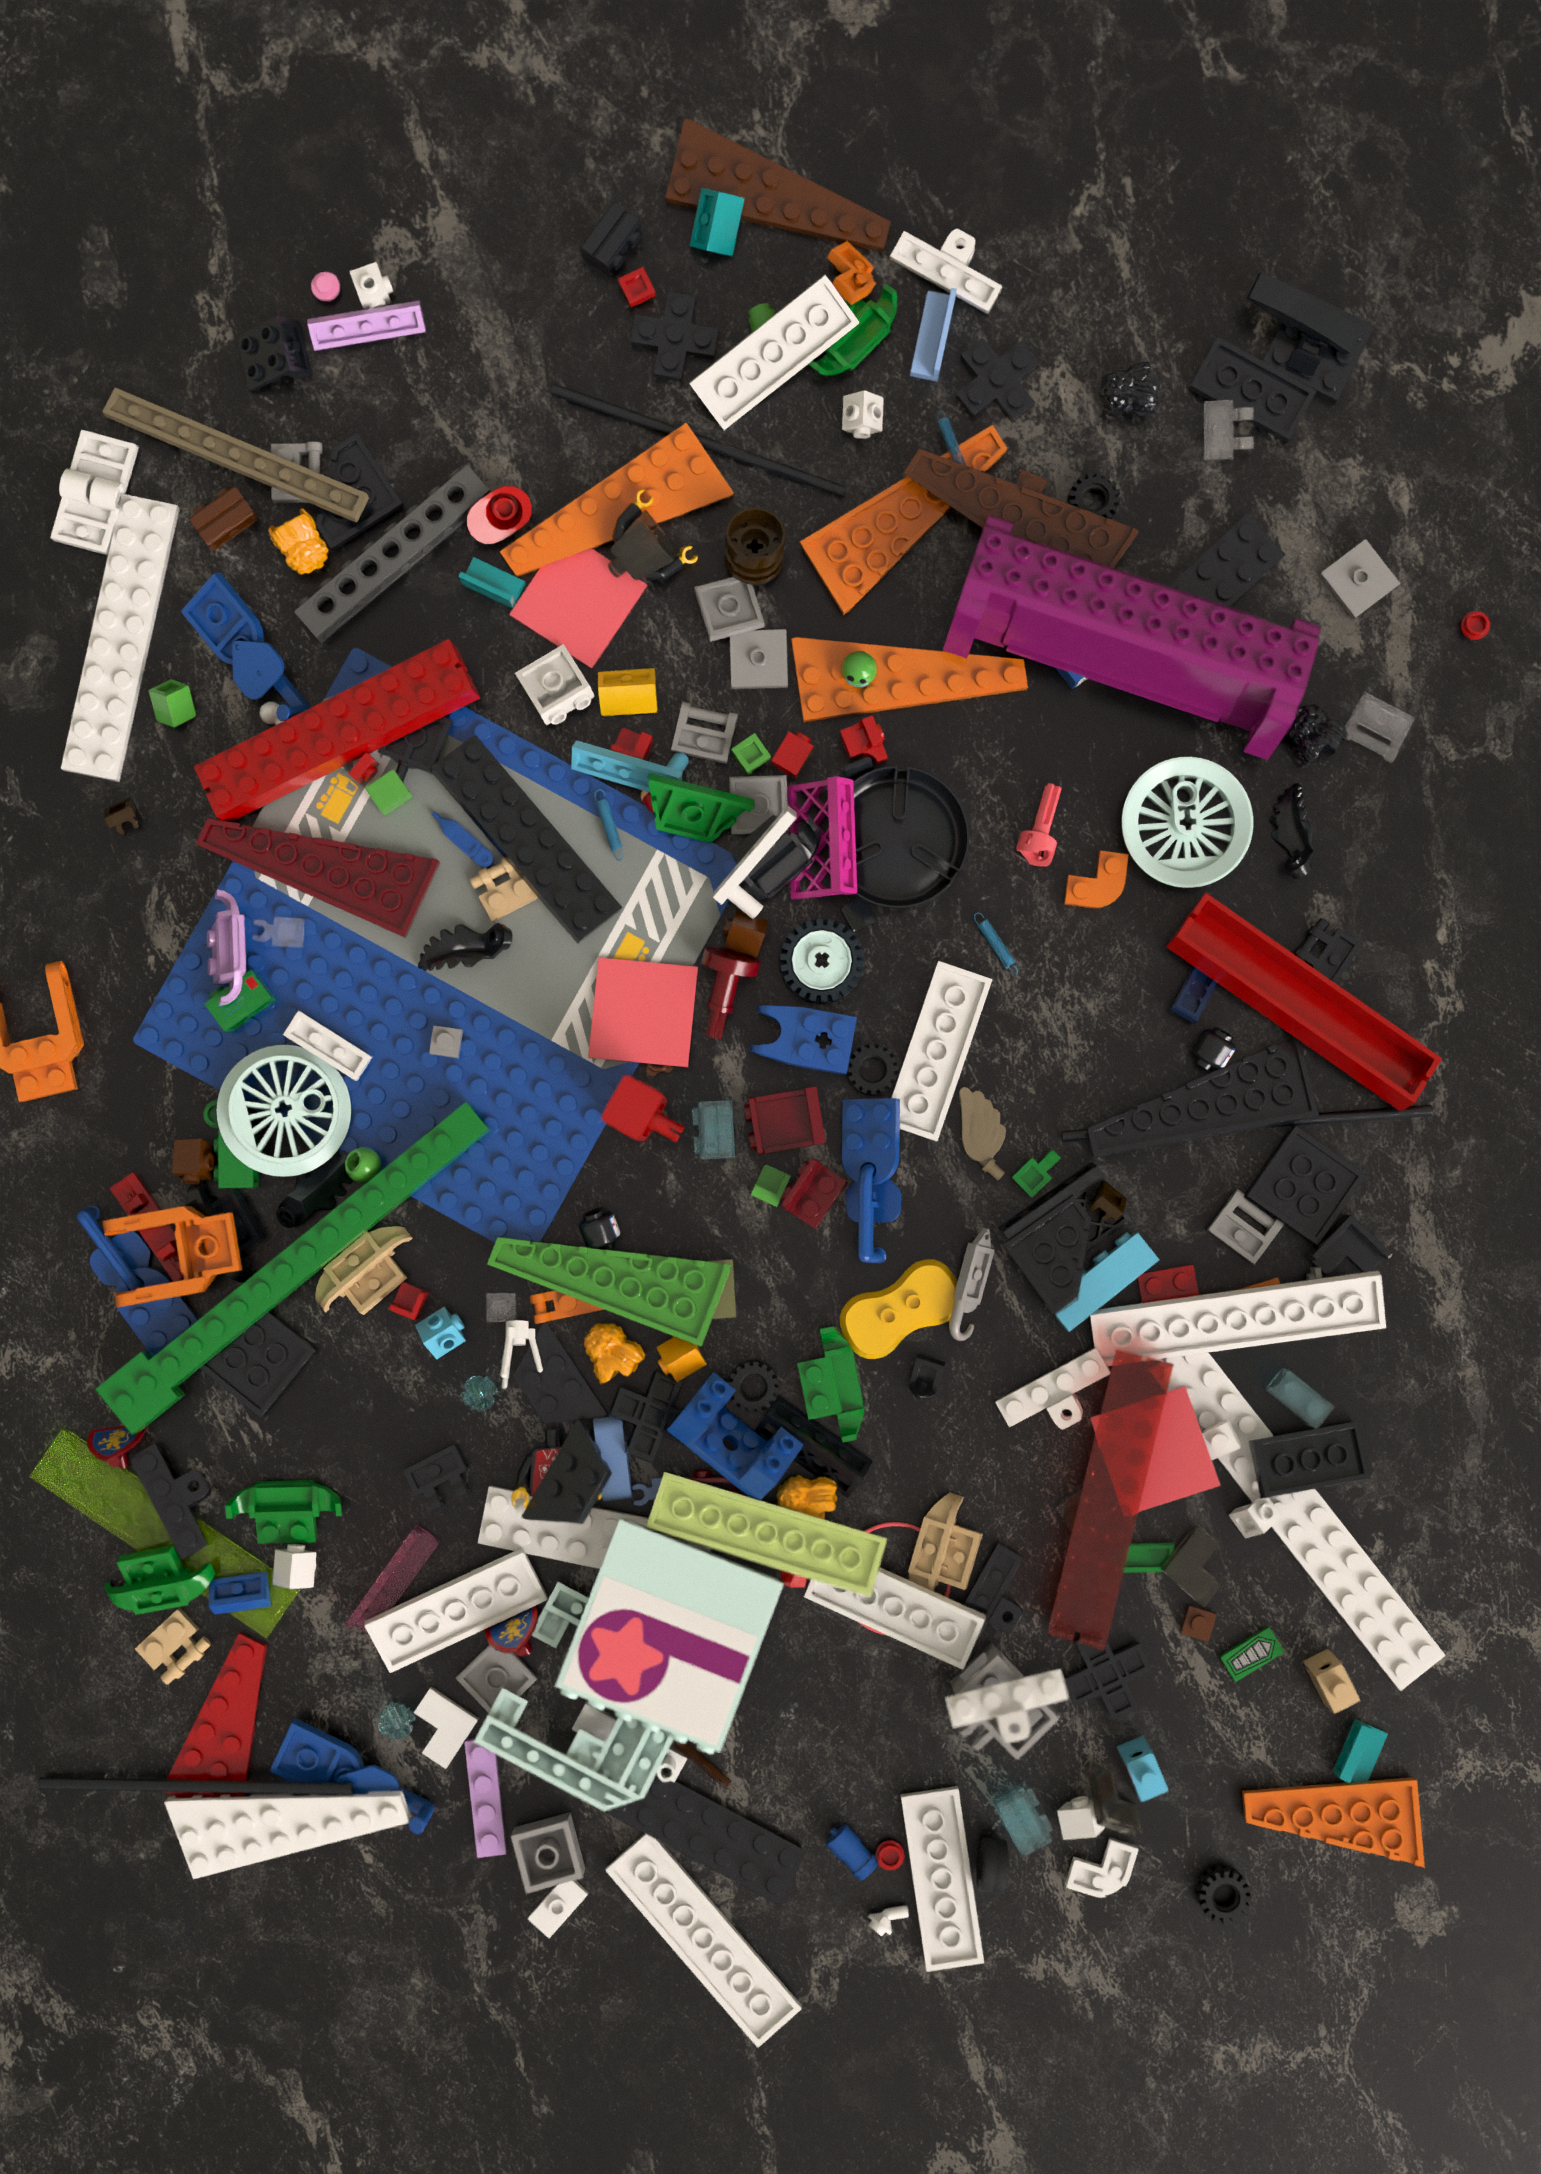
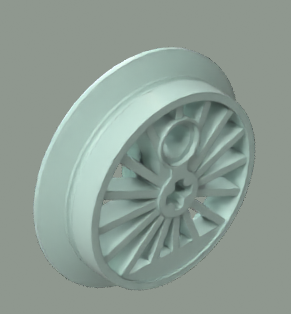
M1178 757L1156 764L1143 773L1134 783L1123 807L1122 832L1126 847L1133 860L1149 876L1159 882L1175 887H1201L1225 877L1243 859L1253 834V812L1246 791L1228 770L1206 759ZM1185 778L1196 780L1194 784L1190 781H1185ZM1178 779V784L1171 790L1167 781ZM1204 783L1210 786L1212 790L1199 803V791L1201 784ZM1160 784L1170 803V807L1151 790ZM1180 789L1186 790L1190 796L1189 802L1180 801L1177 797V791ZM1216 793L1221 796L1224 802L1200 813ZM1145 797L1166 814L1142 807L1141 805ZM1225 807L1228 808L1230 818L1203 820V818ZM1139 814L1166 823L1138 824ZM1184 818L1187 823H1191L1187 830L1184 825H1180ZM1231 825V834L1229 836L1205 828V826ZM1168 829L1142 842L1139 831ZM1172 835L1154 857L1146 850L1145 847ZM1203 835L1227 842L1228 845L1225 851L1222 852ZM1176 840L1171 858L1159 860ZM1183 842L1184 858L1177 859ZM1198 842L1215 856L1205 857ZM1190 844L1197 857L1191 858Z
M294 1045L269 1046L244 1057L232 1068L225 1078L217 1100L218 1126L229 1150L248 1167L272 1176L301 1175L324 1164L342 1145L351 1120L349 1092L337 1069L305 1048ZM275 1062H288L284 1091H282ZM294 1063L306 1066V1069L290 1093ZM267 1064L270 1065L276 1093H274L257 1069ZM311 1070L321 1077L319 1081L308 1089L298 1093ZM253 1073L270 1098L243 1083L245 1079ZM326 1083L331 1095L323 1096L317 1089ZM242 1089L266 1102V1104L245 1101ZM310 1095H315L321 1100V1104L316 1110H308L304 1106L305 1099ZM333 1101V1114L323 1112L326 1106L325 1102ZM282 1102H285L287 1107L292 1106V1110L288 1111L287 1117H283L281 1113H276ZM247 1107L265 1111L249 1115ZM267 1117L252 1129L250 1121ZM318 1117L332 1119V1122L327 1132L306 1119ZM297 1122L324 1136V1138L315 1146ZM271 1123V1126L257 1147L254 1135ZM291 1126L294 1127L310 1148L308 1152L298 1155ZM276 1127H278L274 1157L262 1154V1150ZM284 1128H286L293 1156L289 1158H280Z

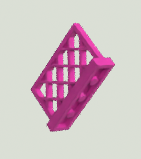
M835 776L823 781L787 786L788 806L797 812L796 819L788 827L790 834L793 832L799 834L798 824L802 819L807 822L810 818L806 813L813 803L821 809L813 820L817 826L825 815L829 818V828L826 833L818 826L821 832V840L812 858L813 862L816 859L823 867L815 877L808 870L813 864L812 862L790 881L791 899L798 900L838 894H857L853 779ZM828 787V800L823 804L817 797L823 788ZM801 791L808 796L802 807L797 804V792ZM826 844L830 846V857L827 861L820 855ZM827 872L831 875L830 889H826L820 883ZM805 875L811 881V884L805 892H800V881Z

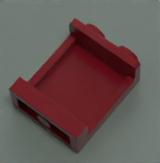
M817 1087L748 1098L749 1104L744 1105L746 1122L752 1121L754 1132L748 1133L751 1150L757 1149L758 1155L826 1143Z

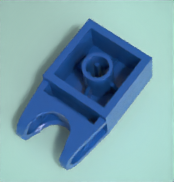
M757 1006V1013L766 1015L778 1022L781 1028V1035L772 1044H751L749 1051L792 1066L841 1075L847 1074L857 1017L804 1007ZM821 1034H826L827 1039L831 1040V1045H826V1049L819 1048L820 1044L815 1042V1038L821 1037Z

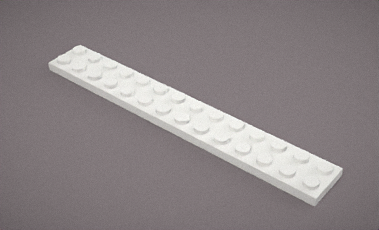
M1208 1352L1164 1358L1151 1368L1149 1372L1165 1392L1186 1386L1201 1431L1227 1419L1229 1420L1241 1443V1447L1217 1459L1253 1503L1260 1496L1249 1441L1273 1437V1434ZM1316 1489L1269 1497L1281 1514V1518L1271 1528L1398 1690H1403L1446 1656Z

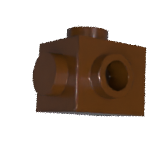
M736 910L733 920L727 918L722 935L727 936L724 947L731 949L735 953L747 954L757 958L766 933L768 920L759 917L752 919L746 913Z
M203 1139L174 1140L172 1174L182 1179V1182L186 1184H199L200 1180H211V1170L215 1166L213 1146Z

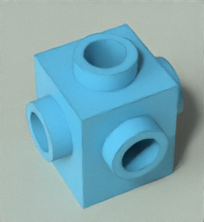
M442 1307L415 1325L423 1344L436 1359L466 1341L461 1331L465 1328L461 1319L456 1313L451 1315L445 1307Z

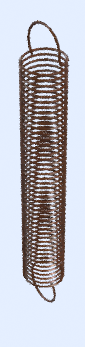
M674 1744L677 1749L680 1746L684 1751L686 1750L689 1754L691 1753L694 1757L696 1756L697 1758L694 1761L692 1757L690 1758L683 1751L699 1768H701L698 1765L700 1763L704 1768L706 1767L709 1771L711 1770L710 1774L705 1769L703 1770L708 1776H714L718 1781L720 1780L727 1786L731 1783L701 1753L699 1754L695 1749L686 1747L684 1744Z

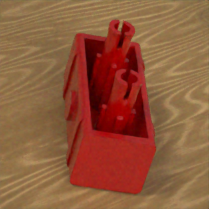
M630 1075L622 1078L601 1116L605 1123L638 1141H645L649 1134L655 1130L676 1143L680 1136L670 1131V1129L672 1128L682 1134L685 1128L682 1124L663 1115V1110L667 1104L664 1095L652 1086Z

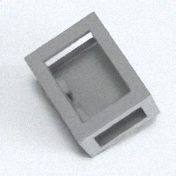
M990 1642L950 1683L954 1694L958 1695L1026 1677ZM1051 1704L1026 1710L1030 1728L1042 1716L1045 1718V1721L1023 1743L1021 1741L1004 1742L1000 1735L996 1718L964 1725L960 1730V1734L966 1737L982 1723L987 1729L974 1740L972 1746L978 1751L995 1737L1018 1760L1059 1720V1717ZM1012 1723L1009 1726V1730L1012 1733L1020 1732V1727L1018 1724Z

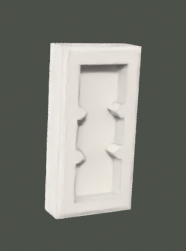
M576 1880L556 1885L528 1916V1920L550 1938L585 1899L588 1891Z

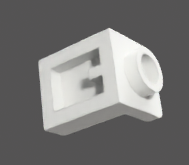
M1259 1496L1252 1504L1235 1508L1229 1514V1517L1244 1538L1264 1534L1281 1518V1514L1269 1498L1261 1499Z

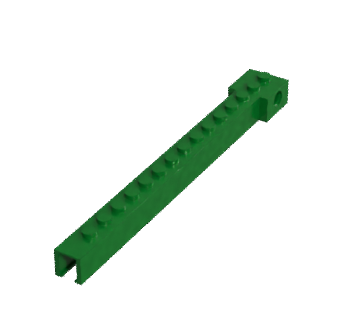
M468 1102L461 1105L154 1356L150 1350L140 1352L97 1387L96 1391L129 1432L135 1434L142 1431L180 1400L185 1393L178 1385L491 1131L490 1127L486 1123L484 1124L474 1112L475 1109Z

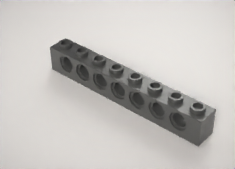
M468 465L463 469L458 468L453 471L448 478V482L442 487L436 486L433 488L422 504L412 506L406 512V517L398 524L395 522L388 526L384 531L383 537L377 542L371 541L363 548V553L357 559L347 561L341 567V572L337 576L323 581L319 586L320 590L312 597L307 596L298 603V609L294 611L295 614L320 643H323L467 521L470 508L478 500L490 493L488 487ZM460 492L464 494L460 502L454 503L450 501L454 493ZM433 511L442 512L441 518L437 521L429 520V515ZM412 529L421 530L419 537L416 539H408L407 534ZM389 548H399V552L395 557H386V551ZM368 566H377V571L374 575H364V571ZM349 583L356 585L353 593L343 594L345 585ZM324 603H334V607L330 612H321V607Z

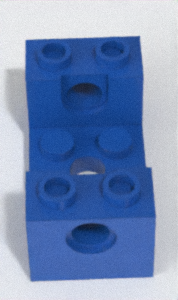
M713 1372L693 1395L667 1431L747 1496L761 1500L777 1484L804 1445L782 1427L768 1441L749 1428L724 1407L736 1390ZM723 1440L730 1441L734 1446V1450H728L724 1446Z

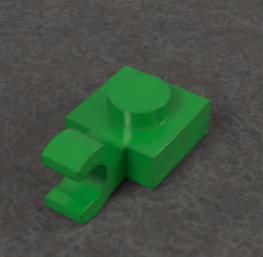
M1052 1149L1039 1163L1031 1157L1012 1178L1032 1198L1052 1179L1047 1171L1061 1157Z

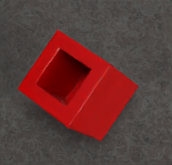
M788 732L771 760V766L796 780L813 752L814 746L810 744L811 739L800 732H796L795 735Z

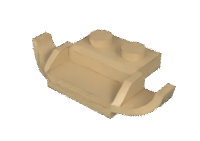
M400 1226L383 1227L371 1232H365L323 1268L325 1271L316 1287V1301L327 1312L330 1309V1304L338 1296L344 1297L346 1295L359 1313L365 1315L407 1279V1276L391 1256L395 1254L394 1248L403 1242H409L412 1236L404 1227Z
M951 1492L948 1493L930 1509L922 1522L908 1570L909 1580L933 1592L935 1587L938 1586L939 1581L963 1590L967 1589L983 1533L956 1525V1515L963 1501V1496Z

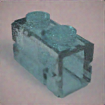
M732 1100L698 1102V1108H692L693 1125H699V1137H694V1153L700 1154L701 1160L735 1158Z
M1282 1368L1265 1389L1303 1422L1314 1429L1321 1425L1334 1408L1333 1405L1324 1398H1321L1316 1391L1294 1373L1285 1368Z
M1018 1784L992 1799L1021 1857H1025L1036 1851V1849L1051 1843L1052 1839L1049 1832L1053 1831V1828L1045 1814L1042 1816L1038 1814L1035 1806L1039 1805V1802L1031 1788L1026 1791L1023 1784Z

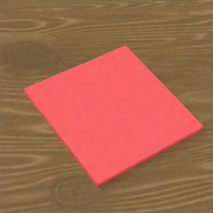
M591 548L540 568L509 615L557 647L564 644L571 656L592 669L646 589L647 584L626 570L619 573V569L612 565V561Z
M599 958L588 1058L688 1067L698 967Z
M1186 1386L1090 1418L1124 1516L1221 1486Z

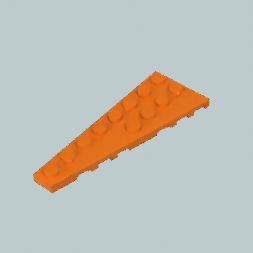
M685 423L501 550L500 554L516 577L545 567L550 563L572 557L577 553L612 541L617 518L630 503L636 502L635 497L640 490L645 489L639 497L642 503H648L652 497L653 502L650 506L641 508V514L626 530L630 534L650 528L671 518H677L698 508L709 506L725 498L728 499L734 495V492L688 424Z
M993 425L957 447L960 448L959 451H961L962 459H964L967 467L984 473L1007 452L1006 445ZM949 452L941 456L951 461L953 460ZM907 476L800 541V546L844 615L951 509V506Z
M799 637L791 638L803 722L1021 691L1028 688L1024 659L968 654V657L964 658L942 651ZM855 651H864L870 654L877 664L875 679L869 685L863 687H854L848 684L841 673V665L844 658Z

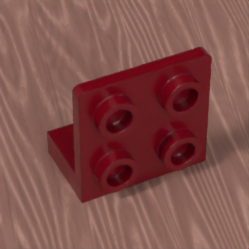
M813 1158L810 1162L805 1161L797 1173L800 1178L794 1186L789 1185L782 1194L781 1199L783 1203L781 1207L814 1229H817L848 1182Z

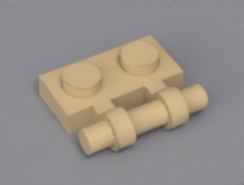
M502 858V862L489 869L485 867L479 870L478 875L469 879L474 889L483 884L486 885L488 891L478 897L492 922L538 899L537 895L505 858ZM508 872L511 879L496 887L493 879Z
M179 1608L139 1644L135 1650L153 1670L162 1663L166 1665L168 1670L160 1677L165 1684L169 1685L175 1678L179 1679L184 1675L185 1669L194 1660L199 1661L205 1655L204 1651L211 1646V1642L206 1637H202L196 1643L191 1636L199 1628ZM183 1645L187 1652L177 1660L172 1654Z

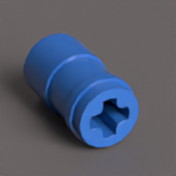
M847 1824L840 1826L838 1829L835 1827L831 1829V1836L827 1839L826 1846L840 1861H843L851 1870L852 1875L857 1877L859 1881L868 1877L878 1866L876 1856L866 1849L859 1837Z

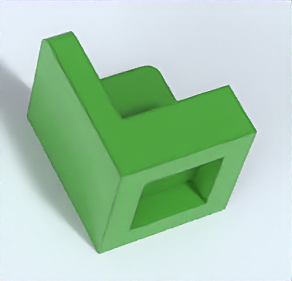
M170 679L149 690L155 717L158 722L176 727L196 716L189 685Z
M755 733L731 749L732 757L745 776H751L753 770L771 759V755Z
M394 770L389 771L365 788L385 816L413 797Z
M764 1165L751 1195L777 1207L791 1175L769 1165Z

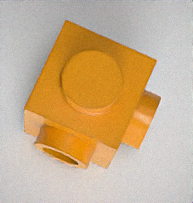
M674 1336L656 1347L661 1356V1359L657 1360L665 1375L671 1373L677 1382L707 1365L696 1344Z

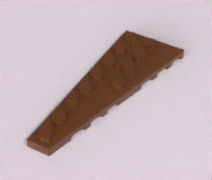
M684 118L665 197L666 202L697 209L701 188L745 198L741 220L840 243L848 241L853 246L884 253L891 221L690 119Z
M920 448L903 473L983 529L990 514L1013 522L1010 535L1034 543H1040L1115 568L1139 533L1135 528Z

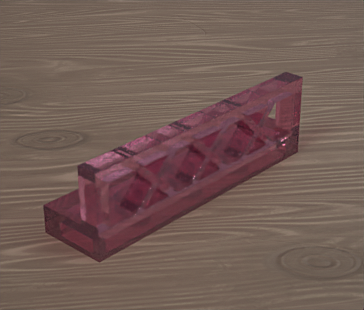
M417 1525L347 1620L345 1626L351 1630L356 1626L369 1635L364 1626L365 1620L381 1614L396 1605L441 1541Z

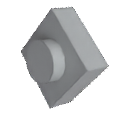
M433 1025L429 1054L459 1058L463 1030Z

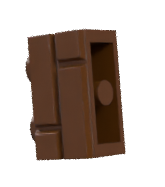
M236 486L231 489L229 487L221 489L216 494L214 501L208 505L204 503L197 506L192 512L193 516L188 518L213 552L259 520Z

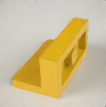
M655 668L598 672L601 715L656 713Z

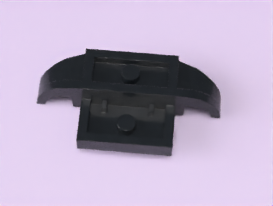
M772 815L731 851L738 862L776 820L777 816ZM810 817L807 820L806 827L799 834L794 832L790 834L786 830L739 886L757 901L768 897L771 898L813 862L812 858L818 849L821 838L820 829Z
M200 1180L199 1184H191L187 1190L185 1206H192L206 1217L233 1213L242 1270L223 1273V1275L237 1282H246L257 1273V1271L250 1270L243 1261L248 1256L246 1250L266 1237L238 1188L234 1189L221 1198L216 1199L215 1196L208 1198L204 1190L206 1180Z

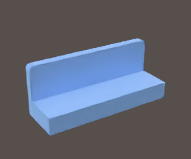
M951 288L950 295L928 291L910 376L938 381L957 289Z

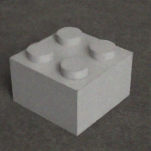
M570 1812L514 1827L511 1838L526 1894L583 1878L585 1865Z

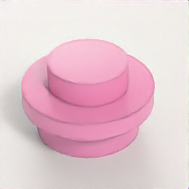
M322 272L313 278L311 289L319 300L331 301L339 294L340 283L334 274Z

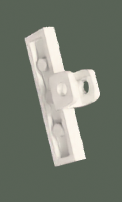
M955 229L949 234L941 251L904 231L890 255V259L949 293L951 288L957 289L956 296L987 314L1002 290L1000 284L968 267L974 254L975 239L959 229ZM959 245H961V246H963L964 248H963V249H958V248H956V247L959 246Z
M1095 1347L996 1400L995 1403L1009 1427L1047 1408L1054 1423L1060 1429H1066L1079 1422L1083 1414L1082 1406L1075 1392L1111 1374V1371L1098 1348ZM1069 1409L1072 1415L1066 1416L1062 1410Z
M1061 1669L946 1697V1702L953 1728L996 1718L1002 1739L1006 1743H1012L1027 1739L1030 1734V1724L1026 1710L1068 1700L1069 1698ZM1012 1723L1018 1724L1020 1732L1012 1733L1009 1730V1726Z

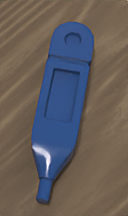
M436 812L432 813V816L438 820L444 835L482 868H490L493 865V854L454 820L441 817Z

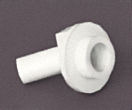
M907 1905L887 1908L880 1913L869 1914L868 1918L872 1920L869 1926L881 1936L885 1932L891 1935V1920L908 1918Z

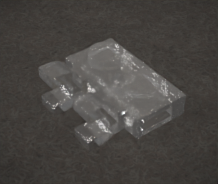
M1233 400L1204 401V460L1234 459V450L1254 449L1253 436L1234 438V421L1254 420L1253 407L1233 409Z

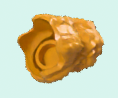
M300 509L301 515L286 521L277 528L272 525L268 529L273 544L286 556V564L292 570L297 571L299 575L309 574L313 570L325 566L324 561L328 558V548L325 541L319 538V532L316 530L312 516L304 509Z
M614 1323L596 1324L590 1329V1333L584 1339L585 1351L590 1356V1360L594 1362L593 1371L600 1384H604L615 1377L618 1371L624 1376L630 1375L632 1371L637 1370L639 1362L643 1361L645 1357L641 1345L627 1340L623 1329Z
M800 1475L789 1477L777 1489V1506L824 1520L825 1512H832L836 1509L837 1495L835 1491L837 1485L835 1481L825 1476L818 1477L812 1481Z

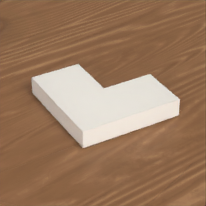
M430 1687L414 1712L437 1728L422 1754L446 1769L479 1719L433 1687Z

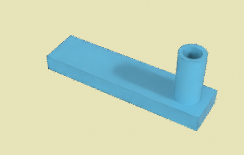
M577 740L572 746V770L650 792L648 784L649 773L682 781V773L689 763L688 757L681 752H676L667 766H662Z

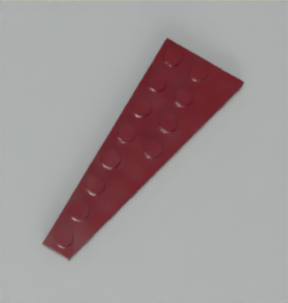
M207 818L196 841V845L403 938H406L440 864V861L434 858L363 847L317 837H307L295 833L273 831L271 829L245 826Z

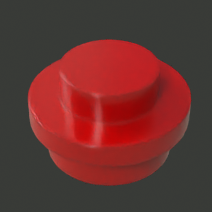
M1480 611L1469 612L1461 621L1462 633L1472 640L1483 638L1490 629L1488 617Z
M894 1840L883 1841L876 1849V1860L883 1869L895 1870L904 1861V1850Z

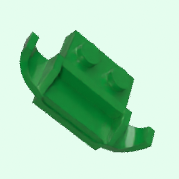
M885 284L882 287V295L877 303L872 300L868 303L859 300L851 305L844 300L859 321V324L825 350L826 355L816 362L812 360L808 365L825 376L840 374L847 369L852 371L891 331L890 326L895 318L897 308L896 290Z
M834 1326L820 1329L825 1357L797 1362L808 1419L837 1414L842 1442L857 1440L865 1407L854 1353L847 1340Z
M315 1480L257 1481L255 1485L238 1492L225 1505L226 1519H232L240 1513H249V1518H255L258 1544L316 1542V1517H319L320 1512L332 1511L336 1516H342L341 1500L338 1495L326 1486L316 1484Z
M173 1545L120 1555L116 1563L125 1582L120 1587H113L111 1582H106L104 1589L114 1605L124 1610L134 1611L135 1615L188 1605L191 1600L198 1597L214 1578L215 1572L211 1563H205L202 1568L192 1573L189 1567H183Z

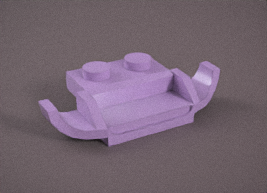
M217 890L215 892V899L221 900L226 905L227 910L216 914V922L211 930L207 931V946L212 947V958L208 959V974L213 975V984L230 983L229 994L219 999V1006L235 1000L240 993L242 976L246 972L244 915H240L237 903L231 894Z

